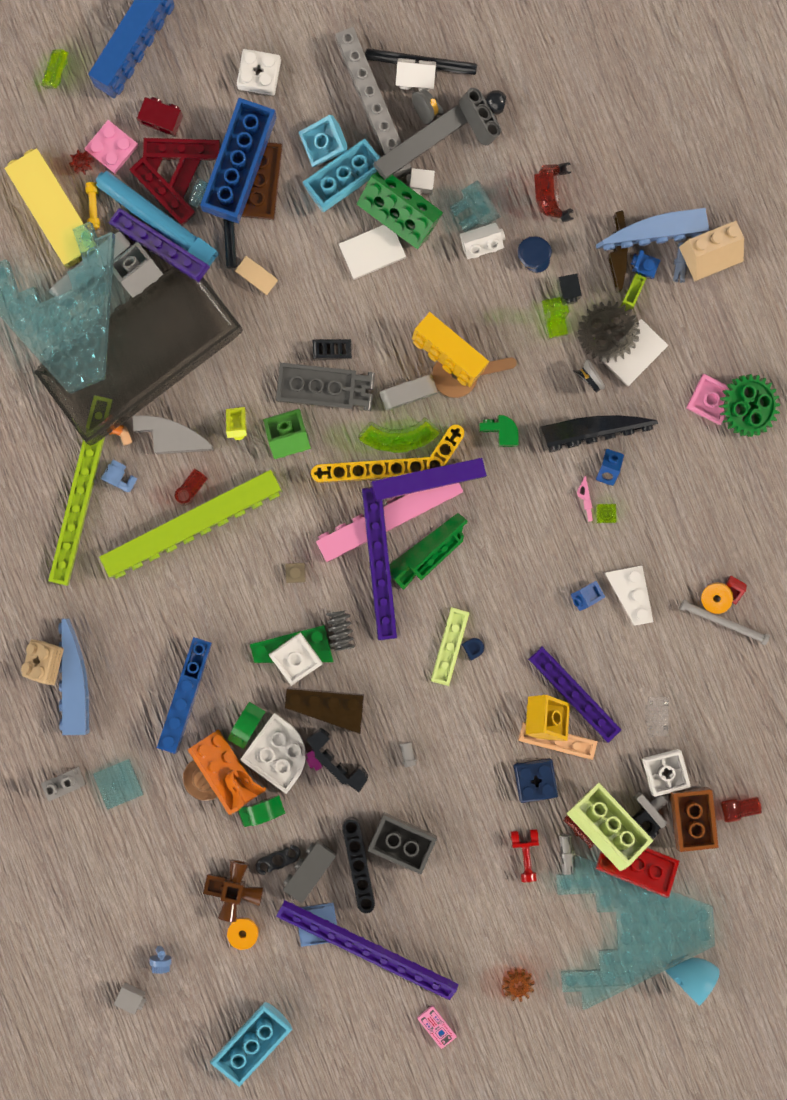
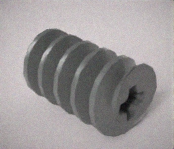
M345 611L326 613V616L332 617V619L327 621V624L333 625L328 631L334 632L333 635L329 636V639L335 640L330 646L336 648L334 651L354 648L355 645L349 643L354 640V637L348 636L353 630L347 628L352 623L346 621L351 615L345 613Z

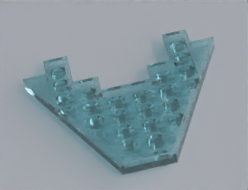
M91 222L73 229L84 262L83 265L67 271L73 289L41 303L38 290L35 287L19 293L9 261L6 259L0 261V317L68 393H74L105 380L115 234L110 232L97 238Z
M574 855V874H556L557 895L595 893L597 913L616 912L617 949L598 950L599 969L561 971L562 992L581 991L583 1010L715 946L713 906L674 891L670 892L668 898L597 870L595 869L597 862L578 855Z

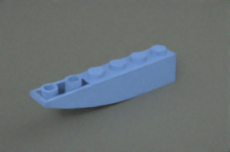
M706 208L669 212L641 220L596 244V249L603 248L604 251L615 249V246L629 248L639 243V246L651 244L652 241L661 244L668 242V239L682 241L686 239L685 237L694 238L709 231Z
M62 619V623H59V634H62V642H59V647L64 649L59 667V672L62 673V680L59 681V691L62 692V700L59 701V710L62 711L59 729L62 731V735L89 734V690L86 668L70 619Z

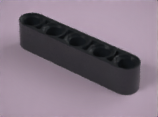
M348 817L343 822L342 830L357 906L361 912L370 913L375 907V897L361 826L357 818ZM353 822L357 828L354 831H349L346 828V824ZM357 841L360 843V848L353 850L350 848V843ZM360 860L364 863V867L356 869L353 865L354 862ZM364 879L368 882V886L360 888L357 882ZM363 899H370L372 904L369 907H364L361 901Z

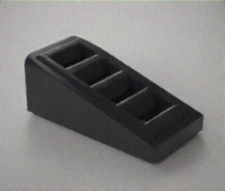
M351 339L312 340L314 361L352 359ZM342 344H346V354H342ZM319 345L323 346V354H319ZM326 345H330L331 354H327ZM334 345H338V354L334 352Z

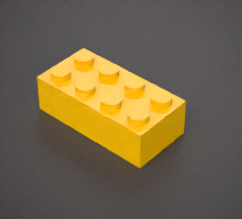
M431 312L425 316L414 330L412 336L413 344L417 348H423L428 352L427 355L433 361L440 362L443 365L442 368L449 374L453 373L458 377V382L464 386L471 387L489 363L484 356Z

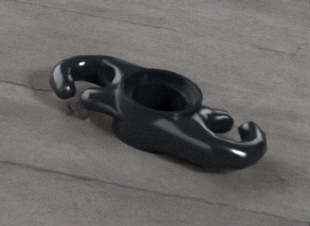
M296 845L290 846L296 852L295 857H289L288 847L281 851H274L258 859L255 869L260 875L266 874L260 868L261 863L268 865V873L275 869H282L298 861L301 856L300 849ZM275 855L283 857L284 861L281 865L273 863L272 859Z

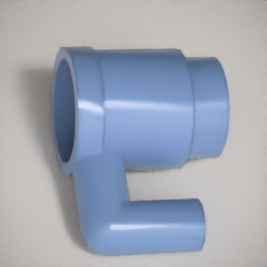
M112 460L111 464H108L101 480L125 492H131L138 478L131 475L127 483L122 482L121 479L125 474L124 470L127 466Z

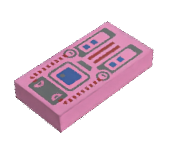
M433 1005L417 1017L441 1049L457 1037Z

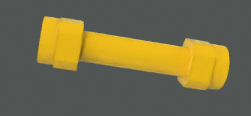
M96 182L86 183V193L89 197L90 218L87 219L89 230L100 229V219L97 218L96 194H98V187Z

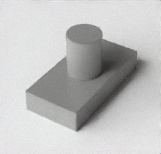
M640 792L633 796L661 829L667 825V822L658 813L668 803L662 795L657 796L651 802Z

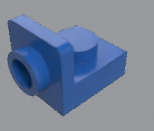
M640 250L638 255L634 254L630 264L633 265L632 272L653 279L660 259L646 255L643 250Z
M594 581L572 593L571 597L574 605L581 611L605 598V595L597 581Z

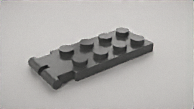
M280 363L276 401L344 409L361 406L364 407V411H371L373 394L366 393V389H374L375 373L368 372L366 376L357 375L356 370Z

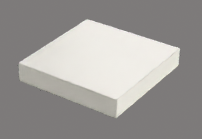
M301 632L269 653L270 658L291 686L323 664Z

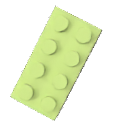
M600 783L591 788L566 813L620 871L629 867L653 842V839Z

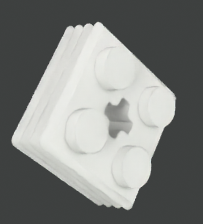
M243 49L237 79L238 90L274 96L281 63L280 55ZM261 69L262 72H260L259 75H256L255 71Z
M676 749L642 759L649 788L654 797L690 788L681 750ZM665 768L671 770V772L668 773V777L662 775V772H664Z

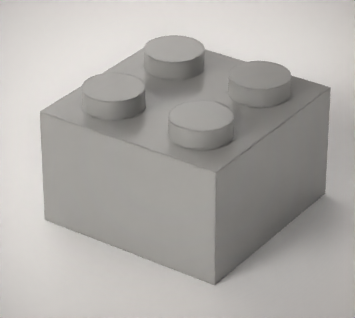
M139 242L108 264L132 298L142 293L146 287L156 282L163 275Z

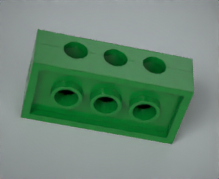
M378 171L370 177L356 204L417 250L428 240L443 214L441 210L392 175L384 180Z

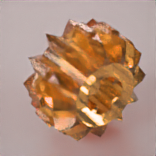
M514 968L513 974L507 971L508 977L502 978L503 982H505L502 985V989L506 990L505 996L511 995L512 1001H515L516 997H518L519 1002L523 1001L522 996L529 999L530 997L527 992L533 993L534 989L531 986L535 984L534 980H531V973L525 974L524 968L521 969L520 973H518L517 968ZM520 981L522 986L515 988L514 983L518 984Z

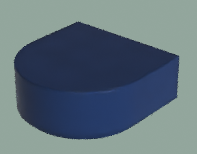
M471 638L462 643L471 661L484 652V644L478 638Z

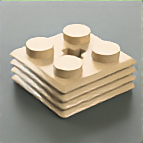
M31 639L26 648L25 663L21 668L22 676L42 684L54 686L64 649L44 641Z

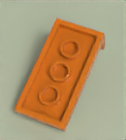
M219 729L187 749L229 815L238 811L242 806L266 791L265 787L263 788L253 782Z

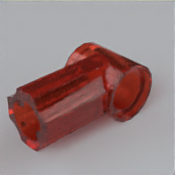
M194 469L181 487L175 491L176 501L182 506L191 504L193 498L208 478L197 469ZM188 492L189 498L186 501H181L179 499L180 493Z
M757 796L720 802L725 822H735L741 820L742 817L762 813L761 802Z

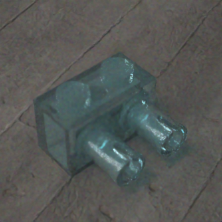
M478 180L462 190L464 198L449 206L455 217L469 207L472 208L473 214L459 222L464 232L478 224L486 226L501 217L485 188Z

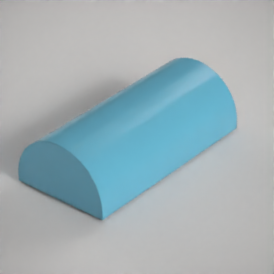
M364 138L304 180L303 184L322 212H325L369 181L370 177L377 171L373 164L380 159V156Z
M264 1002L211 1059L210 1063L240 1087L292 1031V1026L278 1009Z

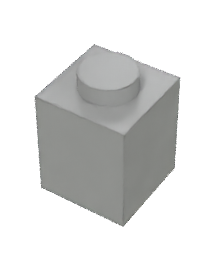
M124 983L114 1005L135 1015L138 1009L142 1010L146 999L143 998L146 992L128 983Z

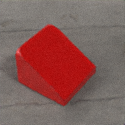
M730 576L725 585L731 589L733 593L732 603L736 605L746 592L747 584Z

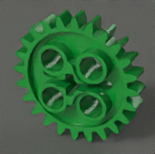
M748 374L746 377L742 375L739 376V379H732L733 384H727L729 390L722 391L726 396L720 398V400L724 401V404L719 405L720 408H724L720 415H726L723 423L729 422L727 428H734L733 433L740 432V436H746L747 434L748 437H753V435H760L761 432H767L766 427H773L770 421H777L774 414L780 413L776 410V407L780 406V404L775 402L779 396H774L777 389H770L772 383L765 384L766 378L760 379L759 375L752 376V374ZM745 389L748 390L747 397L744 394ZM761 397L764 400L763 406L760 404ZM737 405H738L739 408H740L739 413L736 412V406H737ZM752 415L755 416L754 423L751 420Z

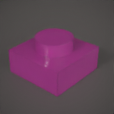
M314 750L307 752L308 758H306V762L311 769L315 768L316 771L321 769L323 765L314 757Z

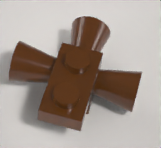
M230 860V878L207 874L203 894L220 897V901L224 902L218 915L220 920L236 922L237 905H240L242 899L260 907L264 887H245L246 881H242L249 865L247 862Z

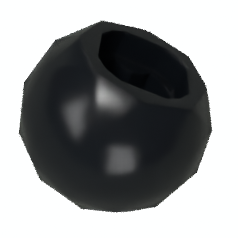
M493 90L485 97L493 115L501 114L504 110L507 96L500 90Z

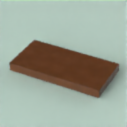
M267 143L242 217L275 220L282 144Z

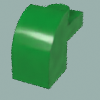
M498 415L497 422L495 423L494 419H485L483 423H479V433L498 432V447H517L519 445L518 428L511 418Z
M249 702L235 723L227 740L244 749L266 711Z
M279 795L241 807L238 810L244 827L256 826L285 814Z

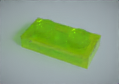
M63 49L52 50L41 86L46 89H57L61 82L63 69L67 64V51Z

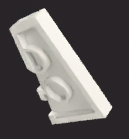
M643 566L604 573L632 624L635 626L653 622Z

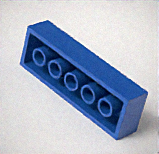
M134 0L88 74L96 88L114 99L117 94L120 95L122 93L127 78L130 79L132 77L137 62L140 63L142 61L147 46L150 47L152 45L154 35L157 30L160 31L162 29L167 14L170 15L174 9L173 0Z
M238 98L200 205L203 212L239 224L277 118L274 109Z

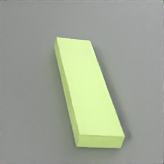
M451 607L430 681L446 686L450 685L470 612Z

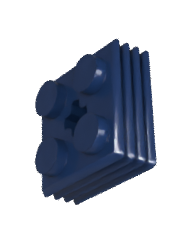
M551 758L514 764L518 796L521 803L558 797L554 766ZM534 776L541 779L538 785L531 783V780H534Z

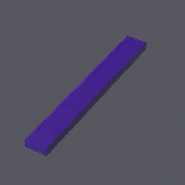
M372 487L361 488L378 640L397 638L383 500L375 501Z

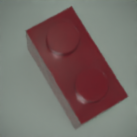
M145 97L137 119L141 125L176 137L183 114L179 110L180 108L174 104L166 105L155 97H151V99Z

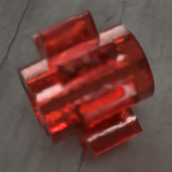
M77 150L75 155H70L73 162H70L69 165L75 167L74 172L76 174L81 171L86 175V171L89 169L93 170L90 163L94 162L92 157L88 158L89 153L87 151L80 153Z

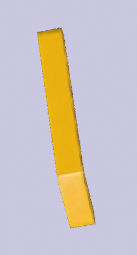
M460 425L450 426L430 457L319 464L313 467L311 476L317 483L375 480L413 473L410 465L414 462L421 465L420 471L430 469L429 464L432 461H437L440 467L445 466L462 441L464 429ZM456 430L459 431V434H458V435H459L460 437H457V436H456L452 443L445 440L446 438H447L448 440L451 439V437H452L451 431H453V432H455ZM447 445L450 448V453L443 455L440 452L441 446ZM375 465H380L383 468V472L380 475L373 474L372 468ZM392 465H401L402 471L398 474L391 471ZM355 467H362L364 473L361 476H355L353 474ZM327 468H331V479H328L329 475H322L321 479L315 475V473H318V469H321L322 472H328ZM336 468L344 469L345 473L342 477H335L334 471Z

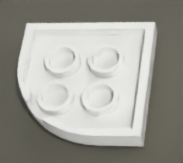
M274 713L240 760L287 794L304 768L306 759L305 745L299 732L290 723Z

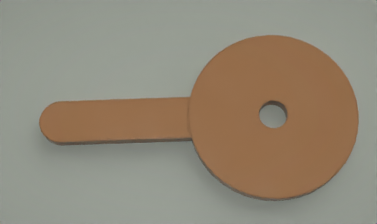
M513 357L491 361L481 375L513 369L517 362ZM437 361L435 363L432 376L440 393L450 398H460L466 396L474 389L477 380L471 387L464 386L458 382L457 378H452L451 374L442 368L443 365Z

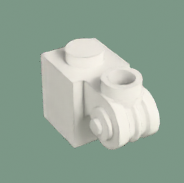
M412 168V173L407 175L406 185L410 186L419 195L421 193L432 195L435 171Z

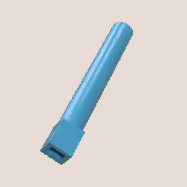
M101 172L97 176L96 186L161 235L208 264L209 267L219 255L216 249L189 232L110 172Z

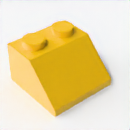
M549 695L529 696L525 735L537 739L568 741L570 703Z

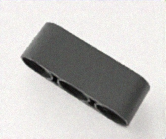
M470 88L459 100V106L478 141L482 145L487 146L500 135L501 128L480 90Z

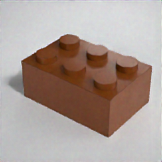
M700 787L671 792L670 801L676 849L679 852L719 848L712 789Z

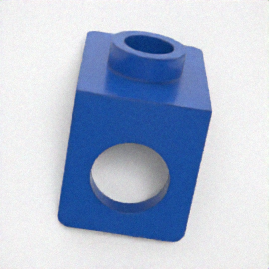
M606 449L596 480L614 486L621 470L624 454ZM610 473L612 474L613 478L606 479L602 476V474Z

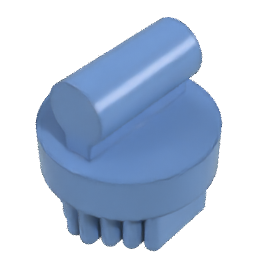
M158 946L156 948L157 955L150 957L151 971L157 974L167 973L170 971L172 957L165 954L162 946Z

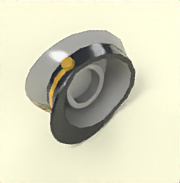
M590 359L585 360L583 368L580 370H573L578 377L590 384L596 393L605 389V384Z

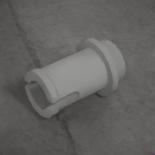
M412 742L400 744L403 757L402 764L405 767L416 765L415 761L417 759L414 758Z

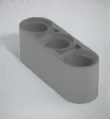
M427 375L385 389L380 392L385 410L388 411L433 396L438 391L433 376Z

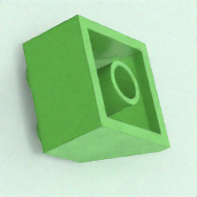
M300 409L263 419L268 443L274 459L311 449Z

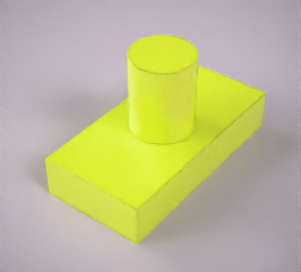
M245 407L226 409L227 438L233 437L235 440H242L247 436Z

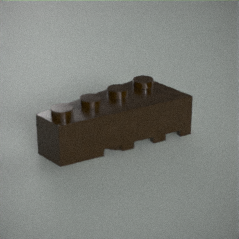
M289 687L286 689V709L361 734L364 694Z

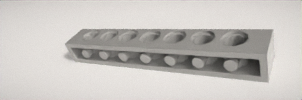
M351 27L335 34L336 43L384 156L399 146L401 141L356 32ZM410 163L394 173L393 176L398 179L411 174Z

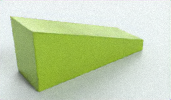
M637 273L635 274L619 309L628 313L632 311L646 281L645 277Z

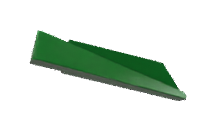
M459 513L455 514L390 563L391 578L403 590L415 576L423 580L463 542L464 535L462 530L468 521Z

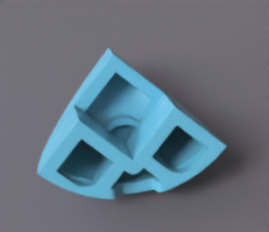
M694 957L677 960L664 969L699 1006L715 987L720 974L719 968L711 962Z

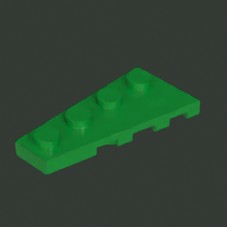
M325 626L250 644L254 663H274L269 653L300 632L322 662H334Z

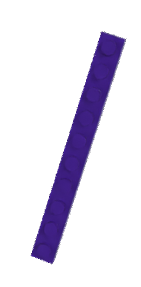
M284 900L276 917L448 1000L457 991L459 984L286 900Z

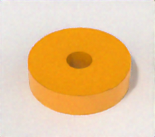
M715 582L705 587L701 601L707 611L721 614L731 607L733 593L727 585ZM714 596H720L721 600H714Z
M237 918L236 922L230 924L227 931L229 943L239 950L251 948L257 941L258 927L249 918ZM242 930L246 932L244 937L239 934Z

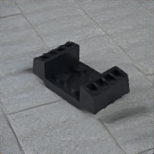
M319 728L309 735L306 740L314 750V757L341 784H348L357 792H360L368 780V773L360 764L349 775L348 768L342 762L338 764L334 760V754L326 748L324 750L322 748L331 739L332 735L323 728Z

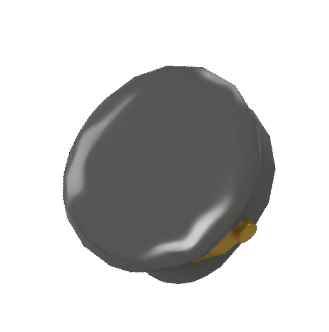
M421 89L418 92H413L412 103L414 109L424 124L429 125L436 114L444 115L443 108L427 90Z

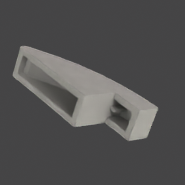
M133 416L134 432H153L154 453L156 454L214 451V447L207 440L184 425L160 417Z

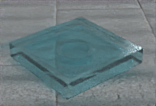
M130 759L93 774L107 810L144 795Z

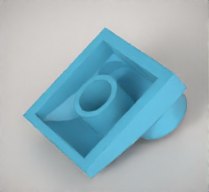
M328 115L298 132L312 167H316L334 157H339L347 151V142L339 123L333 115Z

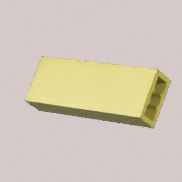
M37 148L28 150L20 159H14L8 163V166L4 169L67 269L84 260L98 248L97 243Z

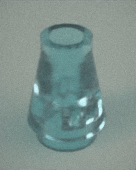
M198 178L197 182H194L188 201L189 204L196 208L199 207L208 185L207 182Z

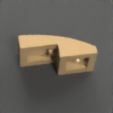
M247 256L243 258L234 270L265 295H268L278 281L277 278Z

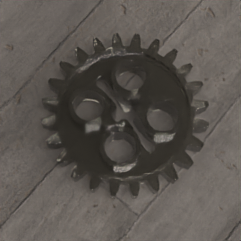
M608 301L607 306H604L603 302H601L599 308L593 305L594 311L587 309L588 316L582 315L584 322L578 323L579 327L582 328L577 330L578 334L581 335L578 337V340L583 342L581 348H586V354L592 352V359L599 356V362L603 358H606L607 363H609L610 358L617 362V356L624 359V353L631 354L630 347L636 348L634 342H639V337L636 336L640 334V329H637L639 322H634L637 316H631L632 309L625 311V304L619 308L618 302L614 306H611L610 301ZM613 318H619L621 320L619 323L611 322ZM594 323L602 324L600 328L592 327ZM619 335L625 337L623 341H617L615 338ZM600 340L606 341V344L603 346L597 345V342Z

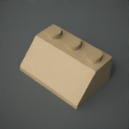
M737 221L691 238L679 247L694 281L744 261V236Z

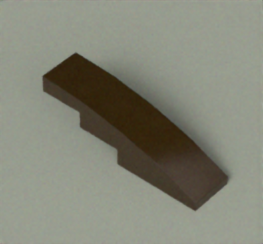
M623 210L615 212L613 218L617 232L625 228L626 223ZM615 246L614 252H610L607 258L615 291L620 293L623 289L627 269L628 248Z

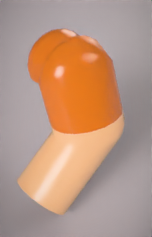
M112 422L107 426V432L110 435H119L124 446L133 443L126 426L117 422Z

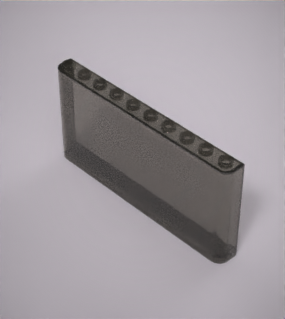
M175 267L162 272L163 275L156 282L146 287L142 293L137 294L134 298L131 296L125 304L117 306L113 313L102 317L97 325L86 329L81 337L69 342L65 349L57 351L53 358L41 363L37 370L34 371L88 445H94L242 333L243 329L204 277L198 283Z

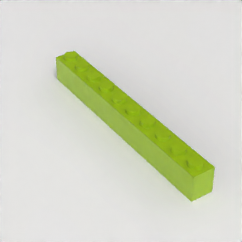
M269 470L100 556L99 559L109 578L115 577V579H119L126 575L125 571L131 568L134 571L142 567L143 562L147 560L152 562L160 558V553L164 551L170 553L177 549L176 545L182 542L184 545L195 540L194 536L198 534L203 536L211 532L213 526L218 525V527H221L229 522V518L233 516L239 518L246 514L245 510L251 507L254 510L262 506L263 501L267 499L272 501L280 497L279 493L282 492V489L273 471Z

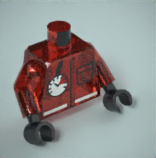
M567 162L559 165H543L539 170V174L534 175L536 203L540 212L549 217L561 218L563 222L573 220L574 218L569 215L574 212L573 209L569 208L564 211L560 209L558 174H570L571 171L568 172L566 167L571 164Z

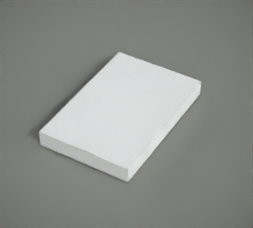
M385 225L339 244L353 280L406 258L397 234Z
M640 319L600 361L628 387L660 355L668 344Z

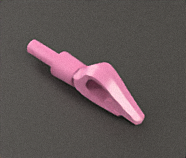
M584 476L577 490V495L584 500V510L587 511L588 522L593 521L591 512L593 507L586 476ZM582 486L585 488L584 494L580 493Z

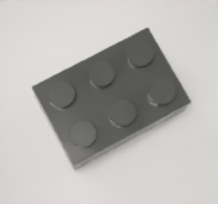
M384 812L368 846V851L418 874H422L436 843L437 836Z

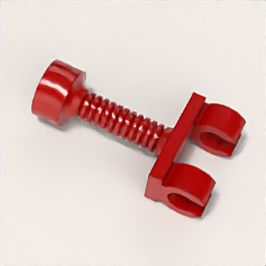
M537 829L530 830L531 841L519 842L518 831L511 832L512 847H522L524 873L521 874V882L524 883L537 881L536 872L531 870L529 849L530 846H539Z

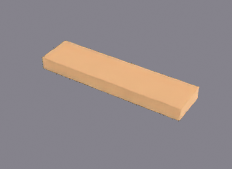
M522 722L518 741L593 760L598 741L568 734V741L537 739L525 735L526 722Z

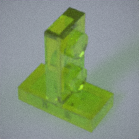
M561 297L542 300L541 304L549 339L568 335L565 320L569 314L568 304L563 305Z

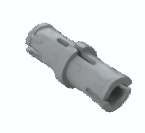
M571 834L559 835V857H561L563 875L574 874V851H572Z

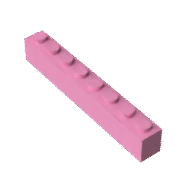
M457 483L406 494L400 499L394 497L386 501L388 505L383 507L386 532L462 494L463 490L460 484ZM363 514L353 518V523L349 525L343 523L335 527L336 531L331 534L325 532L318 536L319 540L316 543L326 562L367 542L365 517Z

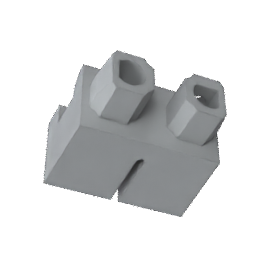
M79 767L41 783L48 802L86 785Z

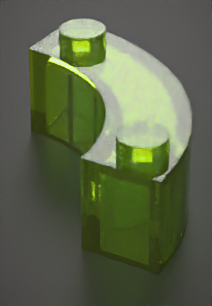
M426 417L417 424L405 429H387L370 421L359 433L358 439L376 450L403 453L427 445L440 434V430Z

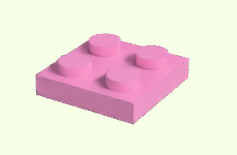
M108 120L84 150L113 174H116L139 145Z

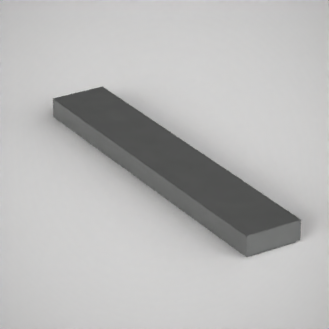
M458 105L375 161L373 166L383 179L386 180L465 125L468 121Z

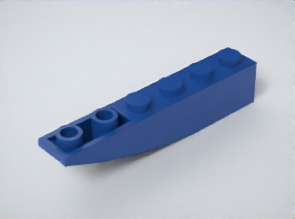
M195 637L192 639L157 745L158 749L174 754L179 751L212 645L211 642Z

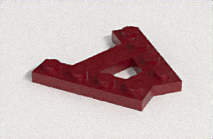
M143 138V157L129 170L177 222L183 226L196 214L183 198L200 161L217 160L220 151V140ZM163 159L180 160L168 184L157 172Z

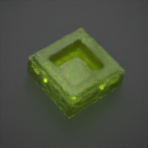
M596 504L597 524L617 523L616 504Z

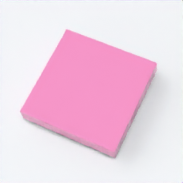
M702 374L686 409L721 425L726 415H720L724 411V408L719 407V405L724 404V401L720 400V398L726 396L722 391L729 390L726 384L706 374Z

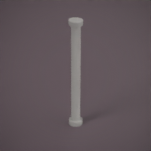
M684 599L680 606L682 611L692 612L761 641L763 645H766L769 640V634L756 632L688 603V600Z

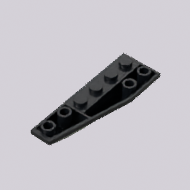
M591 416L540 426L539 432L543 450H549V453L560 451L563 446H567L569 449L581 445V442L585 441L586 444L596 443L598 438L604 437L605 440L616 438V434L623 433L624 436L635 434L634 430L650 431L653 430V426L658 424V421L634 416Z

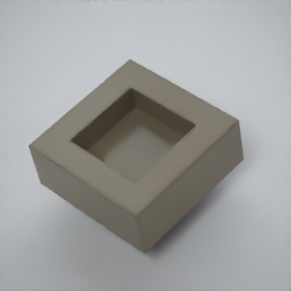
M305 563L285 564L286 583L306 582Z

